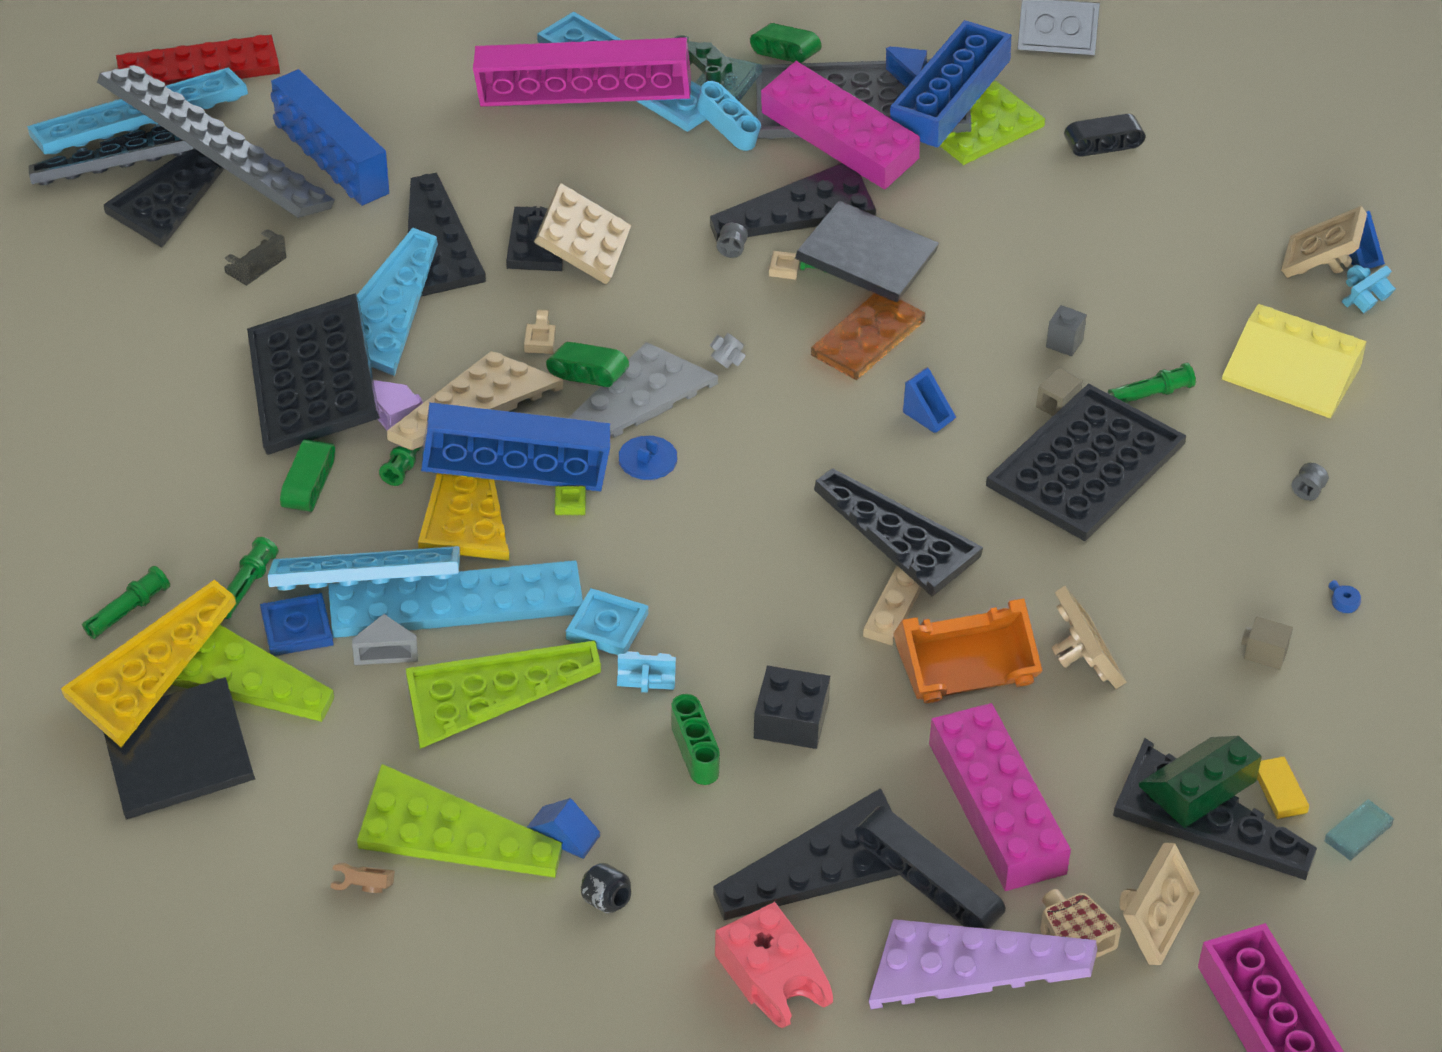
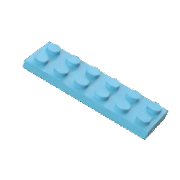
M460 547L273 559L268 573L269 587L277 586L278 590L295 589L296 585L309 584L310 588L326 587L328 583L340 582L342 586H352L359 584L361 580H371L374 584L390 582V578H403V581L412 582L421 580L422 576L434 575L435 579H449L453 577V574L459 573Z

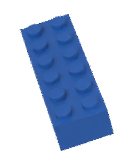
M964 20L890 106V119L920 136V142L938 148L1011 60L1012 35Z
M297 69L271 80L272 92L270 96L274 104L275 113L273 114V120L275 125L285 131L290 140L296 142L307 156L313 158L319 168L325 170L336 184L341 185L350 198H354L363 206L390 194L386 150L301 70Z
M429 402L421 471L547 486H586V490L601 492L610 452V423Z

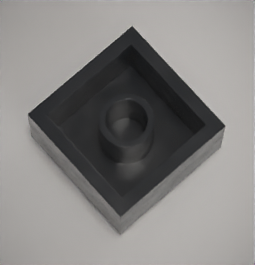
M767 665L754 713L753 739L817 749L829 703L830 676Z

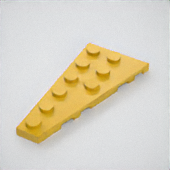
M437 473L420 532L418 549L459 546L460 555L509 561V549L506 543L505 529L502 523L494 479Z
M214 579L62 687L61 690L64 697L115 743L122 747L235 606L234 595Z

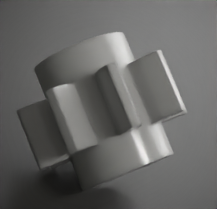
M729 333L724 338L717 335L709 345L714 349L711 357L726 368H729L732 363L739 366L746 356L741 352L745 345Z

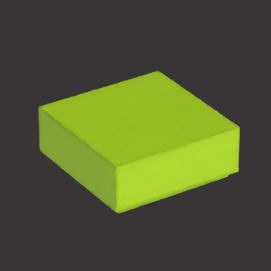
M555 486V515H585L586 486Z

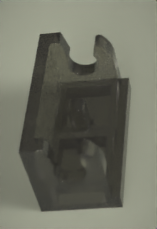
M269 229L264 230L261 234L269 238V240H262L260 242L261 245L248 251L242 258H238L233 254L225 257L228 262L232 263L231 265L227 264L224 266L225 273L247 286L287 258L283 235H278Z

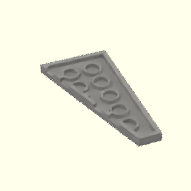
M646 342L628 359L629 368L612 386H601L569 419L610 423V436L615 438L623 434L624 428L632 424L638 426L673 408L674 402L684 397L690 399L696 396L697 390L705 386L711 388L717 385L718 375Z

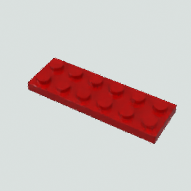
M272 34L116 55L118 69L129 68L130 66L141 67L152 78L164 82L165 86L228 67L240 79L280 74Z

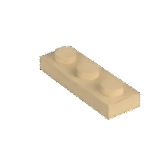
M898 566L893 571L863 630V637L891 646L895 642L894 631L901 620L907 619L922 590V587Z

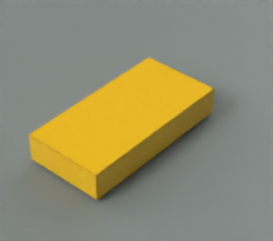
M1285 756L1261 761L1257 780L1276 819L1308 813L1309 804Z

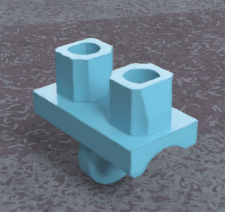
M1354 265L1348 269V279L1346 280V284L1352 287L1351 294L1344 298L1342 303L1346 307L1355 304L1363 313L1367 312L1378 302L1372 295V291L1381 301L1390 297L1396 288L1387 279L1392 271L1386 265L1370 275L1371 271L1369 268Z
M627 651L625 654H618L617 686L641 688V692L648 693L649 688L675 689L676 657L659 653L657 656L640 655L639 652Z

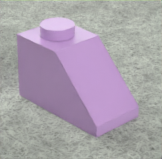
M374 380L380 418L377 420L386 430L390 429L423 403L418 394L414 395L407 385Z

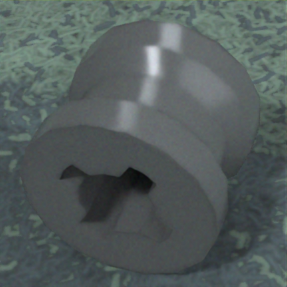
M731 222L725 224L717 240L716 247L718 251L728 258L740 256L743 253L744 244L748 238L747 230L738 223Z
M1311 462L1305 463L1299 470V474L1292 481V490L1301 499L1315 500L1320 495L1322 488L1328 483L1329 476L1321 465Z

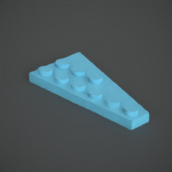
M412 228L357 294L361 306L371 367L393 376L396 374L438 245L437 237Z

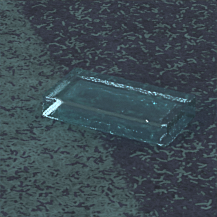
M1368 799L1326 834L1324 841L1351 861L1393 825L1394 818Z

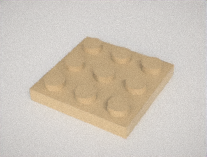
M560 183L553 194L534 242L597 280L607 284L612 278L631 224Z

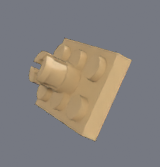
M1359 206L1291 235L1281 271L1287 278L1296 274H1303L1320 264H1328L1333 273L1344 271L1340 264L1343 263L1348 268L1352 262L1349 255L1359 249L1367 216L1366 211L1362 206Z
M1066 586L1057 590L1055 594L1060 604L1056 607L1066 622L1069 621L1071 625L1069 628L1071 635L1062 642L1052 646L1053 652L1059 656L1058 660L1063 667L1066 668L1077 659L1084 657L1090 667H1094L1103 682L1109 680L1116 689L1127 683L1090 615Z
M1163 843L1138 889L1124 890L1120 896V909L1124 911L1123 916L1149 965L1162 964L1200 894L1175 843Z

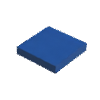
M322 593L260 604L269 652L273 656L333 646V637Z

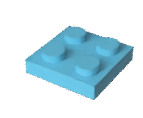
M590 588L566 629V640L576 643L595 641L598 650L615 655L625 654L648 616V605Z

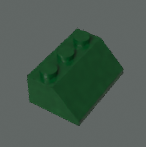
M1240 736L1210 737L1139 782V787L1185 828L1255 783L1262 756Z

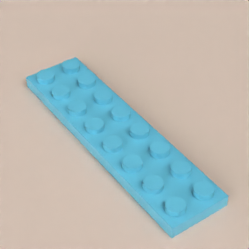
M576 12L570 13L537 33L538 43L621 40ZM691 81L690 99L637 101L687 132L707 120L697 110L696 105L701 86Z
M229 67L166 86L173 92L182 94L185 100L203 109H210L215 104L224 101H237L241 96L248 94L246 84ZM119 99L27 126L29 136L44 154H58L68 147L85 146L89 141L95 139H109L114 134L122 131L131 132L138 130L140 126L158 123L124 100Z
M576 560L459 571L458 574H453V577L449 579H435L433 575L422 576L421 580L412 582L403 581V578H390V582L374 584L371 580L359 581V584L352 586H342L340 583L328 584L333 638L356 636L383 614L411 631L575 615L583 602Z

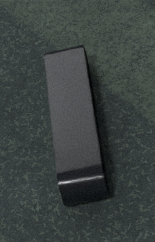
M878 806L855 829L856 838L867 850L964 927L990 929L1005 913V904L996 893L888 808Z

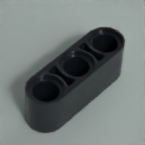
M1133 114L1076 121L1069 124L1064 131V137L1070 148L1079 157L1134 149L1142 145L1146 138L1145 132Z

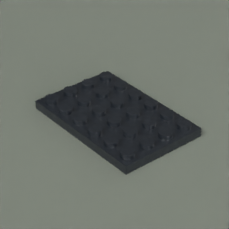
M356 293L247 328L262 443L267 455L300 445L304 439L315 440L380 418L361 306Z
M1088 383L987 477L986 486L1081 540L1086 541L1185 444L1187 435Z

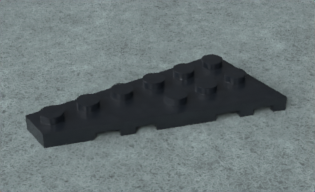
M155 124V127L147 133L145 130H136L99 142L101 148L95 150H88L84 147L76 150V153L70 158L56 156L29 165V177L31 184L48 185L53 183L55 179L64 177L68 180L76 179L82 173L92 172L98 174L106 172L110 167H130L137 161L146 160L147 162H154L160 160L165 155H185L194 148L161 125Z
M194 148L185 155L176 156L103 204L104 211L107 215L163 248L224 168Z
M437 172L411 178L408 233L412 228L436 236L438 243L421 297L486 282V273Z

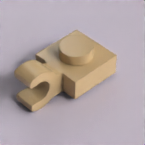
M537 310L536 324H527L524 341L525 353L553 354L556 325H549V310Z

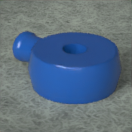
M1336 580L1329 583L1328 587L1333 591L1331 597L1332 605L1336 610L1342 613H1352L1359 608L1361 595L1357 589L1346 585L1340 586Z

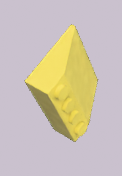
M1258 304L1245 325L1223 373L1222 380L1331 419L1361 367L1367 341Z

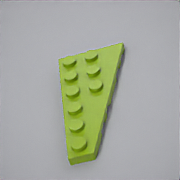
M220 624L171 684L188 689L226 677L232 700L320 722L324 720L334 700V691L331 688Z
M595 641L405 668L420 749L600 673L601 663Z
M381 764L357 838L358 849L554 878L556 877L562 854L561 842L384 764Z

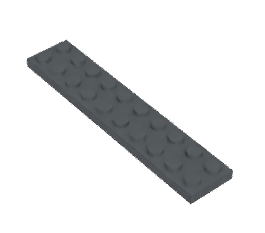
M130 66L129 68L113 69L112 71L99 74L98 84L297 218L332 209L335 199L327 195L324 189L312 185L305 180L303 175L291 171L285 167L282 161L273 159L265 153L264 149L252 145L245 140L243 135L231 131L224 126L225 124L222 121L207 115L203 108L191 104L185 100L182 94L173 92L165 86L164 82L146 74L143 68Z

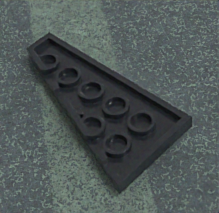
M841 163L711 215L710 227L717 242L722 227L731 222L742 225L747 230L748 237L817 227L838 201L874 216L876 215V208L861 175Z
M833 468L815 481L814 491L931 597L982 555V546Z
M1146 738L1144 739L1114 807L1113 816L1303 880L1307 879L1317 847L1284 826L1276 827L1264 819L1265 814L1256 808L1251 811L1239 803L1237 796H1233L1184 828L1139 787V782L1177 759L1170 753L1165 756L1154 749V743Z
M882 789L876 790L714 885L713 895L723 919L728 920L751 914L773 902L778 906L899 876L898 873L867 850L855 835V829L878 806L891 810Z

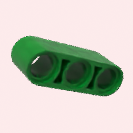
M769 23L750 37L751 47L757 54L793 63L795 61L799 63L806 61L822 48L821 41L814 32L776 23Z
M565 342L547 359L546 367L552 375L563 380L610 387L629 368V360L624 353L617 349Z
M307 439L302 441L281 489V507L307 512L314 510L334 464V444Z
M691 694L678 695L671 703V727L692 780L700 785H710L719 777V747L699 699Z

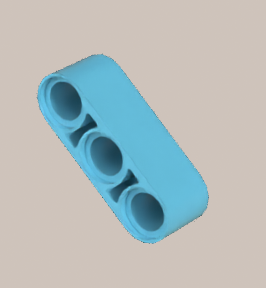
M715 81L705 82L701 87L696 105L699 113L735 147L743 151L752 150L756 145L760 132V121L721 84Z

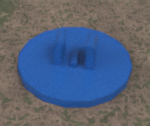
M657 436L632 438L623 444L619 451V465L623 471L631 477L642 480H655L665 477L674 470L677 464V451L673 444Z

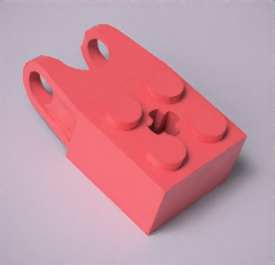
M775 902L716 930L715 956L750 1004L755 1003L778 1027L784 1028L791 1024L790 1019L792 1015L787 1005V1000L791 997H807L823 1008L833 1003L831 986L815 955Z

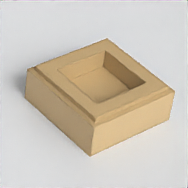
M773 251L769 276L796 280L801 261L795 259L796 253Z

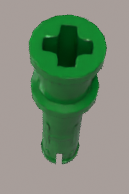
M1185 362L1179 368L1169 371L1166 369L1159 370L1156 376L1109 389L1108 394L1125 403L1157 393L1169 395L1175 389L1185 386L1187 388L1194 387L1196 385V376L1192 366Z
M403 446L393 448L389 461L382 464L379 469L381 479L392 486L401 485L405 480L407 470L412 469L415 465V455L421 447L414 450Z
M256 537L252 542L251 551L248 555H244L239 563L240 570L227 587V590L234 595L236 604L224 619L232 617L233 612L255 579L264 576L267 564L278 555V547L270 539Z
M151 566L146 575L138 581H131L122 595L114 599L94 616L82 623L84 631L92 639H96L106 629L114 625L136 607L146 606L150 603V598L161 590L166 591L170 588L167 576L157 566Z

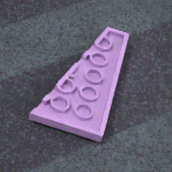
M893 919L869 998L870 1009L883 1008V1003L900 1000L902 1005L915 1003V998L927 996L944 999L991 992L994 986L1011 984L1012 988L1025 987V982L1041 979L1051 983L1091 977L1097 953L1096 940Z

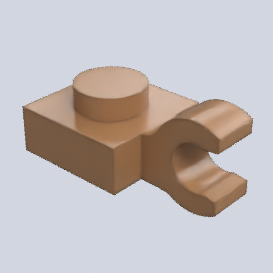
M337 863L333 866V870L342 871L345 875L344 882H332L331 888L344 890L353 884L362 886V891L382 893L383 889L393 885L395 871L364 866L359 868L352 867L346 863Z

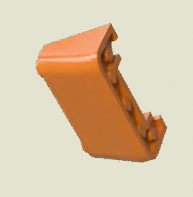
M1025 599L1009 601V609L1002 608L997 610V607L990 608L987 613L937 622H930V619L923 620L921 625H919L918 617L901 620L893 635L916 698L923 699L924 703L928 704L938 702L943 699L942 696L1012 683H1015L1016 687L1033 684L1035 682L1034 678L1040 675L1043 670Z

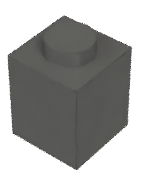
M1060 305L1049 321L1046 348L1073 356L1084 339L1087 314Z

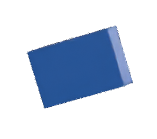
M887 47L886 70L907 88L927 64V50Z
M1366 211L1367 216L1359 249L1349 256L1352 259L1351 264L1353 266L1359 265L1363 268L1371 269L1383 265L1385 262L1371 213Z
M928 367L905 382L904 414L933 433L938 432L957 418Z
M571 798L542 806L527 826L531 830L561 842L562 850L582 859L585 858L600 837V831Z

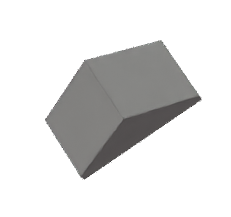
M385 614L352 639L354 665L418 662L416 635Z

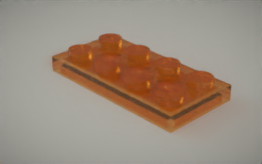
M874 293L811 347V356L858 380L925 321V312L901 299L898 302H894Z

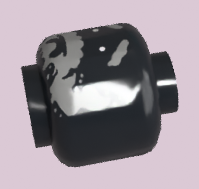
M599 863L591 867L584 874L581 884V895L585 902L604 913H614L625 907L629 902L632 893L631 881L627 874L607 863Z

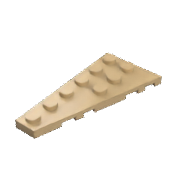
M490 351L388 429L387 440L410 450L423 446L429 402L510 411L517 408L518 402L527 398L534 401L542 398V392L551 389L554 392L562 390L563 379L528 366L526 363L503 356L501 353Z

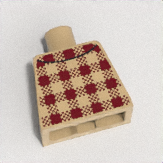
M1053 889L1044 895L1042 902L1046 909L1042 913L1040 926L1042 935L1096 940L1097 953L1095 958L1118 948L1121 932L1120 925L1087 894L1079 893L1065 899L1058 889Z

